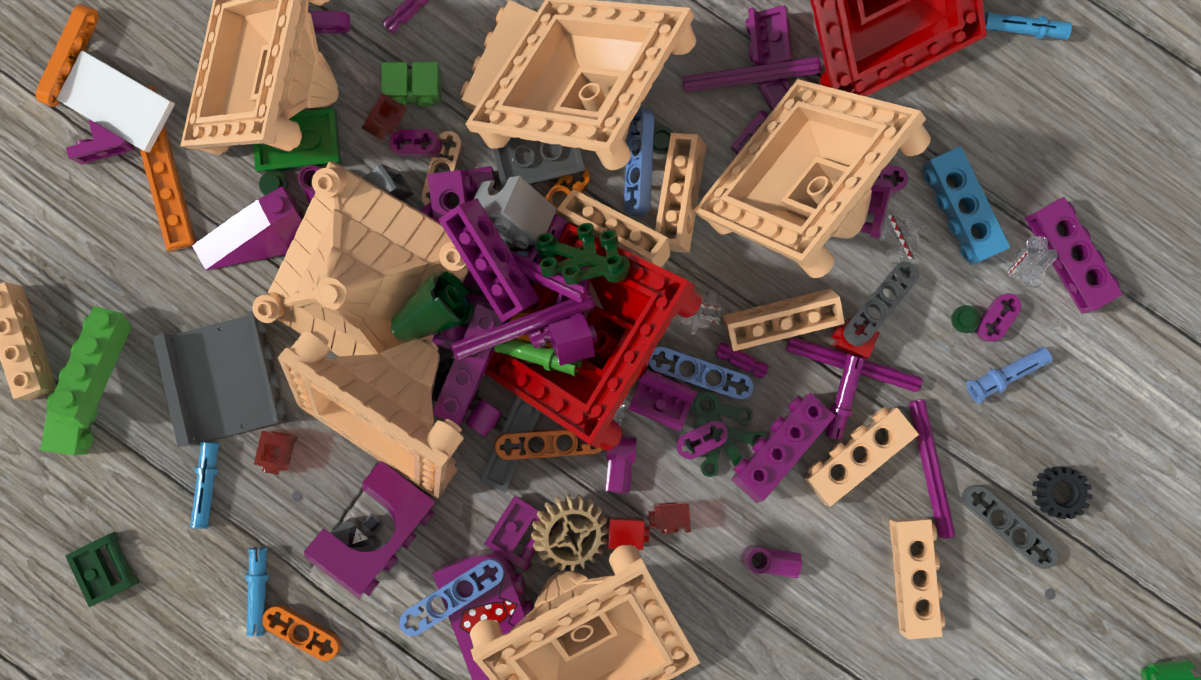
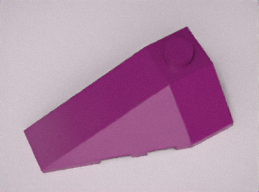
M282 186L256 200L192 246L205 270L238 265L254 260L260 261L275 256H286L304 215L293 194Z

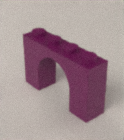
M380 461L362 482V490L390 512L395 527L390 541L378 550L360 552L349 548L323 528L304 550V557L359 600L364 594L369 597L380 583L377 580L383 570L388 573L399 560L395 555L402 547L407 550L417 537L414 533L420 524L425 527L435 515V512L432 511L435 501L383 461Z

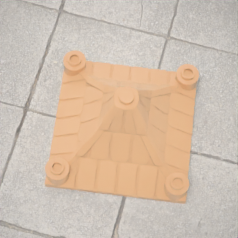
M213 0L180 146L190 150L198 149L216 156L226 152L229 146L239 144L264 143L288 152L296 148L301 142L302 133L298 123L288 119L306 108L329 107L337 101L339 96L338 84L331 68L318 50L312 16L308 12L309 2L321 6L330 0Z
M545 0L465 125L470 132L479 133L486 145L491 149L502 148L509 142L511 137H519L520 139L595 151L606 169L617 170L624 167L631 157V151L625 142L631 122L640 108L641 102L651 89L652 83L662 70L663 64L671 53L675 55L687 54L696 44V36L690 24L694 18L691 8L597 0Z
M797 79L693 211L698 217L706 220L719 234L724 235L735 232L796 261L810 277H822L829 273L834 265V257L824 244L833 236L849 239L859 233L865 223L872 194L871 188L881 171L897 153V150L900 149L906 156H914L923 153L928 147L931 137L923 126L926 118L920 110Z
M334 161L328 162L326 168L319 169L313 175L312 185L316 193L268 293L255 299L252 307L253 313L261 322L271 323L278 320L300 334L304 331L311 333L313 330L320 332L329 340L327 346L330 348V351L339 357L380 354L382 351L406 343L393 335L391 320L433 272L441 269V273L449 271L464 283L470 270L438 221ZM434 334L420 338L419 340L423 341L424 339H428L431 342H433Z
M313 330L311 333L304 331L291 348L286 347L278 359L298 407L378 461H383L402 477L436 500L440 499L445 492V488L458 471L455 466L457 462L451 456L463 441V437L460 434L462 429L449 419H446L444 422L438 420L434 424L432 395L440 355L437 352L439 348L428 339L423 341L416 339L382 351L380 354L341 356L334 360L326 358V355L330 352V348L327 346L329 340L320 332Z
M621 545L610 555L609 562L615 574L614 576L588 579L582 574L569 570L554 573L548 578L540 591L534 605L535 608L511 629V633L503 635L500 624L497 621L488 619L479 621L470 632L474 647L471 649L473 660L490 680H670L700 664V661L684 630L679 626L649 573L638 549L632 545Z

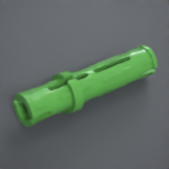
M512 339L494 346L495 352L542 365L548 371L555 369L576 377L579 374L576 368L581 369L582 360L560 366L553 347L549 349L544 347L534 348L531 343L518 339Z

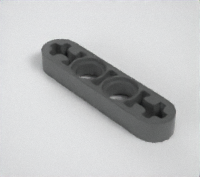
M904 261L897 264L846 325L844 337L849 344L853 346L864 345L917 282L919 272L912 263ZM904 272L908 276L900 285L896 281ZM883 289L892 290L895 293L896 299L889 300L883 294ZM868 307L878 309L880 318L875 319L868 314ZM863 322L867 326L858 336L854 332Z
M972 485L963 491L962 502L965 507L1029 563L1042 569H1048L1055 565L1058 558L1056 549L988 489ZM972 493H981L980 500L990 506L985 508L981 504H972L974 498L971 496ZM998 509L1005 513V521L1001 525H995L992 522V514ZM1019 528H1023L1027 533V539L1022 544H1017L1013 538L1014 532ZM1035 546L1037 549L1045 551L1044 554L1047 559L1045 561L1040 560L1039 554L1029 548Z

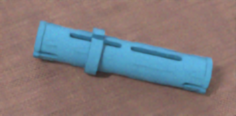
M988 11L984 16L987 30L1034 35L1035 39L1050 37L1068 40L1072 31L1071 22L1048 20L1045 16L1030 18Z
M201 441L199 464L195 466L194 473H197L190 527L207 529L209 528L215 475H218L219 469L216 468L220 443Z
M257 547L248 548L249 573L245 575V581L248 582L246 636L250 637L254 636L255 624L257 625L256 637L263 636L266 632L262 618L265 613L266 581L269 580V573H266L267 547H260L258 559Z

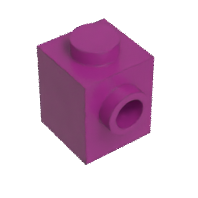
M584 315L548 324L552 347L560 366L595 356L593 344L598 342L596 331L593 325L588 326Z

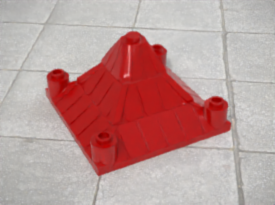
M810 0L826 71L821 76L820 85L865 97L987 37L983 0Z
M568 223L558 242L584 250L582 241L578 237L577 227ZM595 237L594 242L597 255L607 257L606 249L601 246L600 238ZM617 247L618 254L627 257L630 262L628 276L619 282H609L604 276L590 278L589 293L593 297L595 307L585 312V320L588 326H594L598 342L594 343L595 356L583 359L581 369L576 368L579 371L578 376L575 377L555 369L548 371L542 365L504 353H498L495 350L484 373L589 445L603 450H611L620 442L622 437L621 426L612 419L628 395L629 389L647 370L650 357L658 341L661 340L670 325L672 318L676 314L684 318L691 317L697 313L702 304L701 294L694 289L695 285L690 281ZM561 255L554 257L557 262L570 259ZM533 281L531 286L540 300L520 313L532 314L555 305L559 293Z

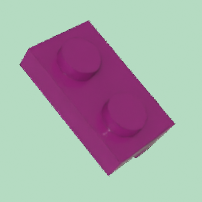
M783 5L759 12L754 7L749 8V18H746V29L748 34L751 35L752 45L748 47L750 60L756 65L793 60L788 8Z
M645 370L628 410L680 432L697 392L690 389L686 384L675 383L664 378L658 372Z

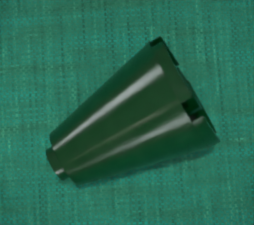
M441 269L433 272L392 318L391 330L393 335L399 340L409 342L464 325L471 321L474 316L473 302L468 305L465 296L469 292L459 278L449 271L441 273Z

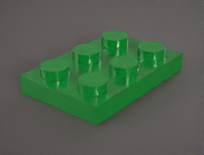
M334 108L300 111L288 119L298 123L302 133L300 144L289 152L264 143L253 144L255 171L257 173L303 169L306 166L324 167L331 161L341 165L337 112Z

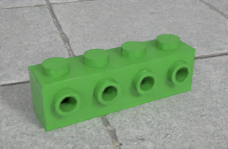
M93 306L90 315L84 319L82 333L79 339L72 345L70 359L67 365L60 371L58 385L47 400L46 411L58 422L85 429L88 428L132 328L121 312Z

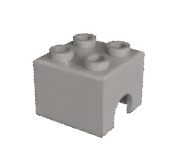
M521 176L509 177L501 191L493 188L494 180L481 182L474 199L478 198L508 249L515 247L527 249L528 246H535L537 237L547 233L557 210L556 207Z

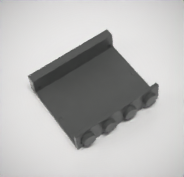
M253 311L248 312L249 316L174 335L162 333L153 336L178 447L192 446L201 443V441H211L286 421L285 415L288 413V407L285 399L281 398L279 391L282 383L278 371L274 370L272 360L275 359V352L271 343H268L266 333L269 331L268 323L259 321Z

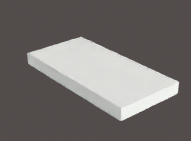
M84 51L80 52L57 97L58 101L150 153L175 106V103Z

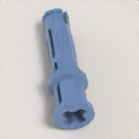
M1041 347L1002 369H990L987 371V375L975 381L972 379L967 381V390L972 399L980 404L993 393L1004 392L1007 385L1052 363V356L1046 348Z

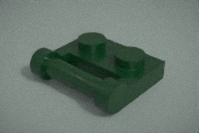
M116 531L65 555L89 607L95 606L140 583L137 575H133L119 546L118 540L120 538ZM105 546L121 577L122 582L118 584L115 583L100 551Z

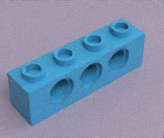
M961 146L929 160L922 166L924 169V179L928 185H932L936 194V204L940 210H944L948 218V228L957 237L961 245L959 247L960 253L970 265L1011 248ZM947 176L954 179L956 183L955 188L948 186L946 182ZM959 201L967 205V214L960 211ZM972 226L976 227L979 230V239H976L972 236Z

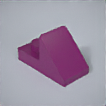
M90 119L89 125L93 140H79L76 142V145L66 147L68 158L81 165L135 151L133 144Z

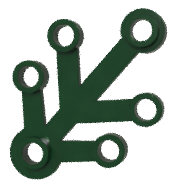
M583 223L577 227L578 237L582 241L584 250L559 243L558 239L551 233L541 234L536 239L535 247L539 258L543 259L539 266L542 275L545 277H552L562 272L565 283L574 285L582 280L604 276L609 282H619L624 280L629 274L630 262L627 257L618 254L617 245L619 240L615 230H605L599 235L601 246L606 249L607 257L597 255L594 242L596 232L594 225L591 223ZM561 255L570 259L557 262L554 257ZM588 265L594 266V267H590V268H587V269L580 270V267H584V266H588Z
M709 391L697 393L691 404L692 411L697 416L693 429L707 423V420L708 422L719 421L722 423L718 414L735 418L740 424H748L753 418L752 411L749 408H736L721 404L717 396ZM702 400L710 402V408L707 411L702 410L700 407ZM742 410L748 412L749 417L746 421L739 419V413ZM711 426L713 429L712 438L716 441L720 440L719 434L722 433V430ZM726 426L728 438L721 446H723L735 467L743 458L732 439L749 443L753 446L755 435L763 436L765 439L766 436L762 432L751 433ZM687 439V441H686V446H687V448H688L690 451L694 452V449L691 448V446H690V441H689V439ZM721 446L707 453L706 460L700 466L703 475L712 477L718 472L717 461ZM707 463L714 465V471L710 474L704 471V466Z

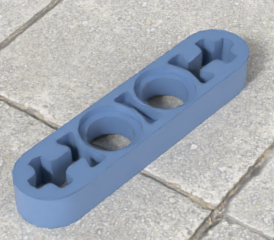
M639 108L635 114L627 134V146L631 151V157L626 164L624 193L625 212L628 215L638 217L645 216L650 209L654 115L650 110ZM639 171H640V176H639V179H638V182H637V176H638V173H639Z
M657 347L650 357L648 365L653 371L733 399H746L753 392V382L748 376L665 347ZM660 352L665 353L664 358L673 361V356L679 357L674 365V373L668 371L671 367L670 365L662 364L660 368L656 367V361L652 360L653 355L658 356ZM690 361L693 363L695 371L692 376L684 377L680 374L679 365L681 362ZM716 370L720 373L721 381L717 386H711L706 382L705 377L708 371ZM727 374L732 376L729 379L731 382L738 383L740 379L744 380V386L747 387V391H742L738 395L736 394V388L727 386V391L722 390L726 383Z
M496 558L485 559L412 605L400 617L399 625L401 630L409 636L419 635L489 591L502 581L505 574L503 564ZM486 565H489L490 568L496 566L498 568L495 574L497 579L493 580L492 577H487L481 582L485 587L480 589L478 580L472 573L476 572L478 578L485 573ZM467 580L472 583L474 591L471 596L463 597L458 593L457 585L460 581ZM439 596L447 600L448 608L445 612L438 613L433 610L432 600L435 597ZM424 604L428 615L418 623L420 628H417L415 625L409 626L407 624L410 619L409 614H412L413 617L420 615L424 611L421 605Z

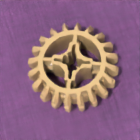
M566 494L565 501H561L559 497L555 496L556 504L551 506L550 503L545 502L547 511H538L537 516L540 520L533 521L532 523L533 528L536 530L531 532V537L535 540L533 547L535 551H540L538 554L540 559L543 561L547 560V564L551 568L557 564L558 570L563 571L566 565H568L569 570L574 572L576 565L579 564L581 568L585 569V561L589 559L590 562L595 563L596 559L593 555L595 553L603 554V549L600 545L608 544V540L604 536L609 533V528L607 525H604L607 522V518L604 514H601L602 509L599 505L594 506V502L590 498L584 501L582 495L578 494L573 501L572 496ZM580 514L587 518L584 520L582 518L571 519L568 515ZM559 520V525L551 530L554 523ZM567 524H569L571 530L574 532L572 534L573 541L567 534V532L569 531ZM588 536L587 540L581 545L582 540ZM558 546V548H560L563 546H568L572 548V550L563 551L558 550L554 547Z

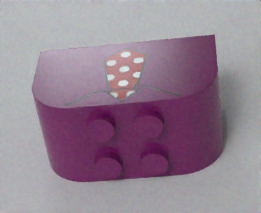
M492 549L479 550L441 565L432 573L439 589L488 558L500 560L505 568L504 577L498 585L448 616L472 680L490 679L473 660L471 649L474 647L470 637L471 629L481 620H494L500 624L502 633L505 635L511 633V629L535 608L532 600L527 601L524 590L527 587L522 573L517 574L513 563ZM486 565L485 573L478 578L476 572L472 573L478 580L480 589L485 587L481 582L487 577H492L493 580L497 579L495 574L498 568L496 566L490 568L489 565ZM462 580L457 585V591L461 596L468 597L472 595L474 587L471 582ZM441 597V599H442V601H443V604H444V607H445V609L447 610V608H448L447 600H446L445 598Z

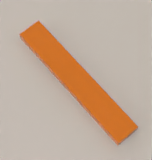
M152 85L147 87L152 91L156 92V88H154ZM164 124L150 153L141 149L140 152L166 250L172 252L190 247L197 242Z

